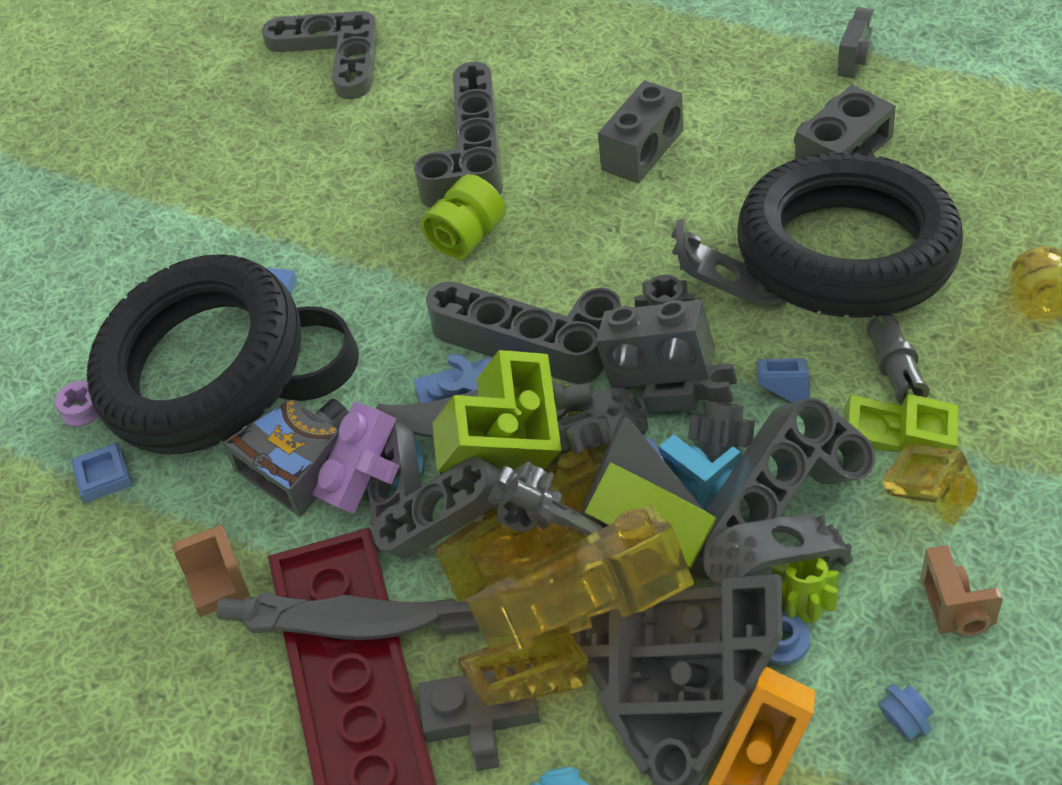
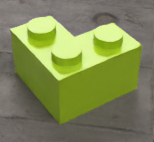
M499 350L476 379L478 397L453 395L433 421L437 472L444 473L471 457L481 458L498 466L501 470L504 466H508L514 471L519 466L525 465L527 461L544 470L562 451L548 354Z

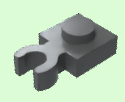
M857 7L853 19H850L839 45L838 76L854 79L859 66L868 65L872 52V40L870 38L873 27H870V23L874 15V9Z
M727 363L711 366L709 379L646 385L642 399L647 413L696 410L698 400L707 399L712 402H732L733 395L730 385L737 383L734 367L732 364Z
M595 407L557 420L562 451L568 449L570 454H578L599 446V442L603 444L610 442V434L612 433L606 414Z

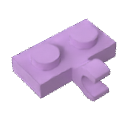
M354 401L349 413L340 424L339 436L328 460L319 471L318 483L312 495L354 514L371 476L392 484L400 465L382 458L380 455L397 418Z

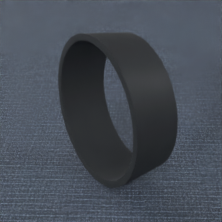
M316 306L297 308L301 327L326 326L340 331L344 334L342 349L336 358L325 367L304 375H292L286 387L282 388L283 392L279 398L307 401L326 396L344 385L357 367L359 360L358 345L345 321L337 313Z

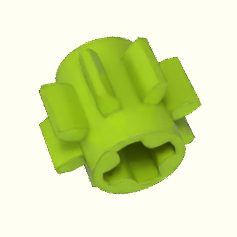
M822 557L787 563L785 567L782 565L772 567V574L781 575L782 611L787 612V617L794 618L798 616L805 623H814L822 616L824 609L836 611L839 572L828 571V566Z

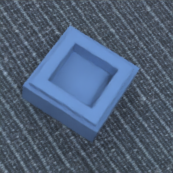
M119 442L70 459L79 493L84 503L133 486Z

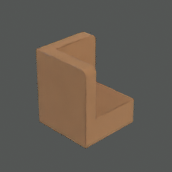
M222 524L173 543L172 548L175 557L185 575L195 608L200 617L217 611L220 598L244 600L250 596L237 557Z

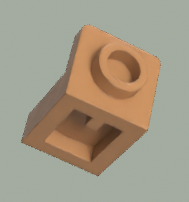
M949 546L926 548L920 577L939 633L957 631L962 636H974L983 633L991 625H995L1003 601L999 589L991 588L970 592L966 570L963 566L955 565Z

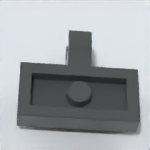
M530 663L418 683L422 726L426 743L470 735L473 757L475 756L477 771L500 767L495 730L540 722Z

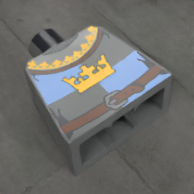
M330 399L315 414L295 400H286L230 437L223 444L235 472L301 517L317 498L312 494L318 483L319 471L328 460L339 436L340 424L349 411L336 399Z

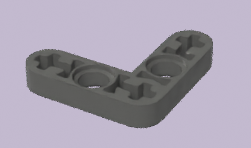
M354 11L273 18L263 25L262 35L265 45L273 52L336 48L332 78L335 91L339 97L356 99L370 91L378 40L375 17L371 13ZM318 31H328L321 35H313ZM356 53H363V54H364V55H362V56H360V57H357V58H348V57H349L350 55H352V54H356ZM350 72H354L357 74V77L354 78V82H350Z
M395 421L380 457L400 465L395 475V478L398 475L400 476L398 487L393 496L389 498L391 484L371 476L367 485L373 537L376 546L380 550L397 557L408 558L495 507L496 505L488 502V497L502 470L481 458L471 457L421 487L413 432L408 426ZM444 497L443 510L439 517L433 520L432 513L438 500Z

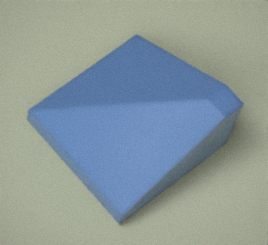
M804 358L759 359V361H756L758 385L792 403L810 398V375L807 360H804Z

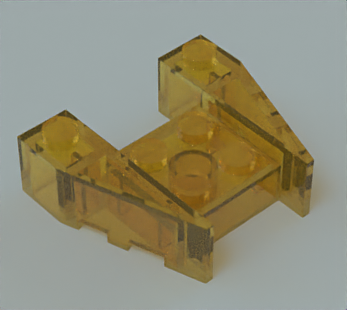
M592 446L584 449V452L581 453L569 451L559 458L558 463L544 469L546 473L554 475L551 481V491H557L562 494L560 503L578 512L582 507L603 458ZM496 505L490 511L474 519L434 548L457 601H467L493 658L534 646V637L545 631L567 625L571 634L592 627L590 617L618 608L622 618L633 615L694 585L673 527L651 505L642 509L626 511L617 517L613 524L589 536L550 521L545 530L536 525L533 529L520 534L518 531L506 527L502 522L498 523L496 521L499 506Z

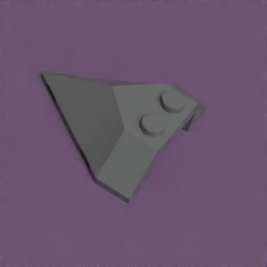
M769 574L721 578V586L648 592L620 586L571 590L570 648L579 664L586 665L600 689L597 696L641 774H648L655 785H699L782 638L781 575Z

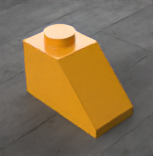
M765 667L726 737L707 785H778L814 714L815 690Z

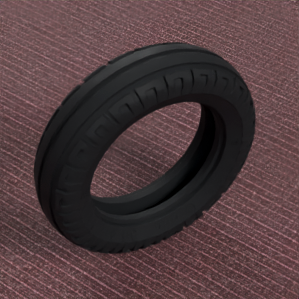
M849 152L809 155L784 163L768 172L751 188L740 210L737 228L738 244L743 260L750 273L765 289L781 300L794 304L801 309L814 313L821 311L823 315L836 317L848 315L849 318L890 315L910 309L936 294L951 277L958 264L963 244V230L958 209L949 194L935 180L920 170L905 163L901 164L896 160L882 156L875 158V155L853 153V155H849ZM833 207L857 208L884 215L898 222L912 234L915 242L897 253L884 257L845 259L824 255L802 246L784 231L783 227L797 216L810 211Z
M224 254L189 258L170 265L169 269L165 267L147 278L148 281L139 283L126 294V299L122 298L109 313V317H106L93 341L87 365L88 391L92 404L103 423L116 436L132 446L158 454H184L218 445L220 441L228 440L241 431L243 427L259 419L265 413V409H269L283 392L282 388L286 387L293 374L301 348V324L296 304L290 292L271 271L247 258ZM236 307L249 312L250 329L247 339L235 360L216 379L193 393L175 399L150 400L141 396L139 382L144 364L157 343L175 326L198 313L214 308Z

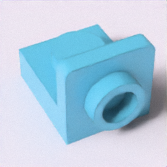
M674 434L659 446V452L664 462L705 511L742 457V452L735 447H731L716 461L711 463L701 449L696 446L687 445Z

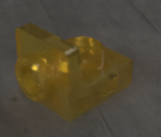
M913 444L906 445L882 480L889 496L935 503L943 521L951 525L957 524L967 507L973 504L979 490L977 481L963 451Z

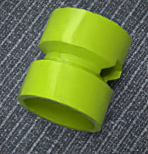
M467 174L462 176L446 192L444 198L438 200L423 215L420 220L421 229L425 238L437 251L457 260H464L482 241L483 236L488 235L504 218L506 207L502 197L490 183L476 175Z

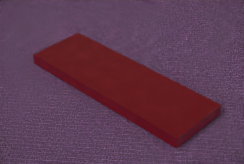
M370 527L268 556L275 595L315 601L345 594L390 601ZM283 631L314 785H437L399 636L383 639L352 640Z

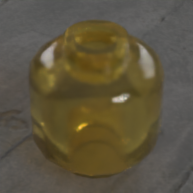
M1050 246L1030 248L1016 258L1009 272V283L1015 303L1024 314L1032 318H1057L1062 315V251Z

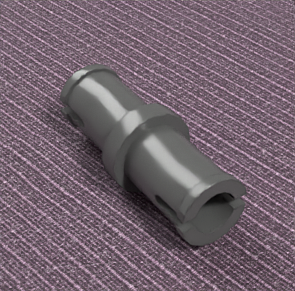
M892 314L883 315L887 330H883L878 317L871 319L867 325V333L878 353L876 363L881 373L888 376L898 403L902 405L909 389L912 390L914 395L927 398L930 389L917 367L918 354L914 346L906 342L896 316Z

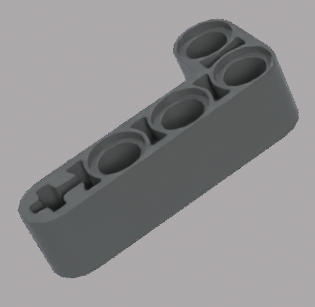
M464 63L457 67L453 74L457 149L428 153L420 157L415 163L414 171L421 202L426 207L431 208L438 200L443 199L446 192L462 176L467 174L476 175L486 180L500 195L503 191L496 101L491 70L484 63Z
M451 281L435 285L428 291L426 296L432 331L438 339L490 357H494L499 350L548 354L551 376L575 384L589 383L595 380L603 371L604 365L596 344V338L604 311L621 307L620 297L616 292L607 288H594L584 292L568 316Z
M807 398L777 407L769 415L706 509V512L717 519L692 569L686 566L690 571L689 573L698 579L710 580L704 570V555L707 546L713 539L734 525L779 518L807 474L822 484H836L866 477L871 472L875 463V452L871 442L832 407L818 398ZM798 415L805 425L804 435L801 434L797 427ZM838 449L843 456V467L839 465L837 460ZM770 456L777 465L776 478L772 476L768 467ZM742 498L747 502L750 509L747 522H745L740 514Z

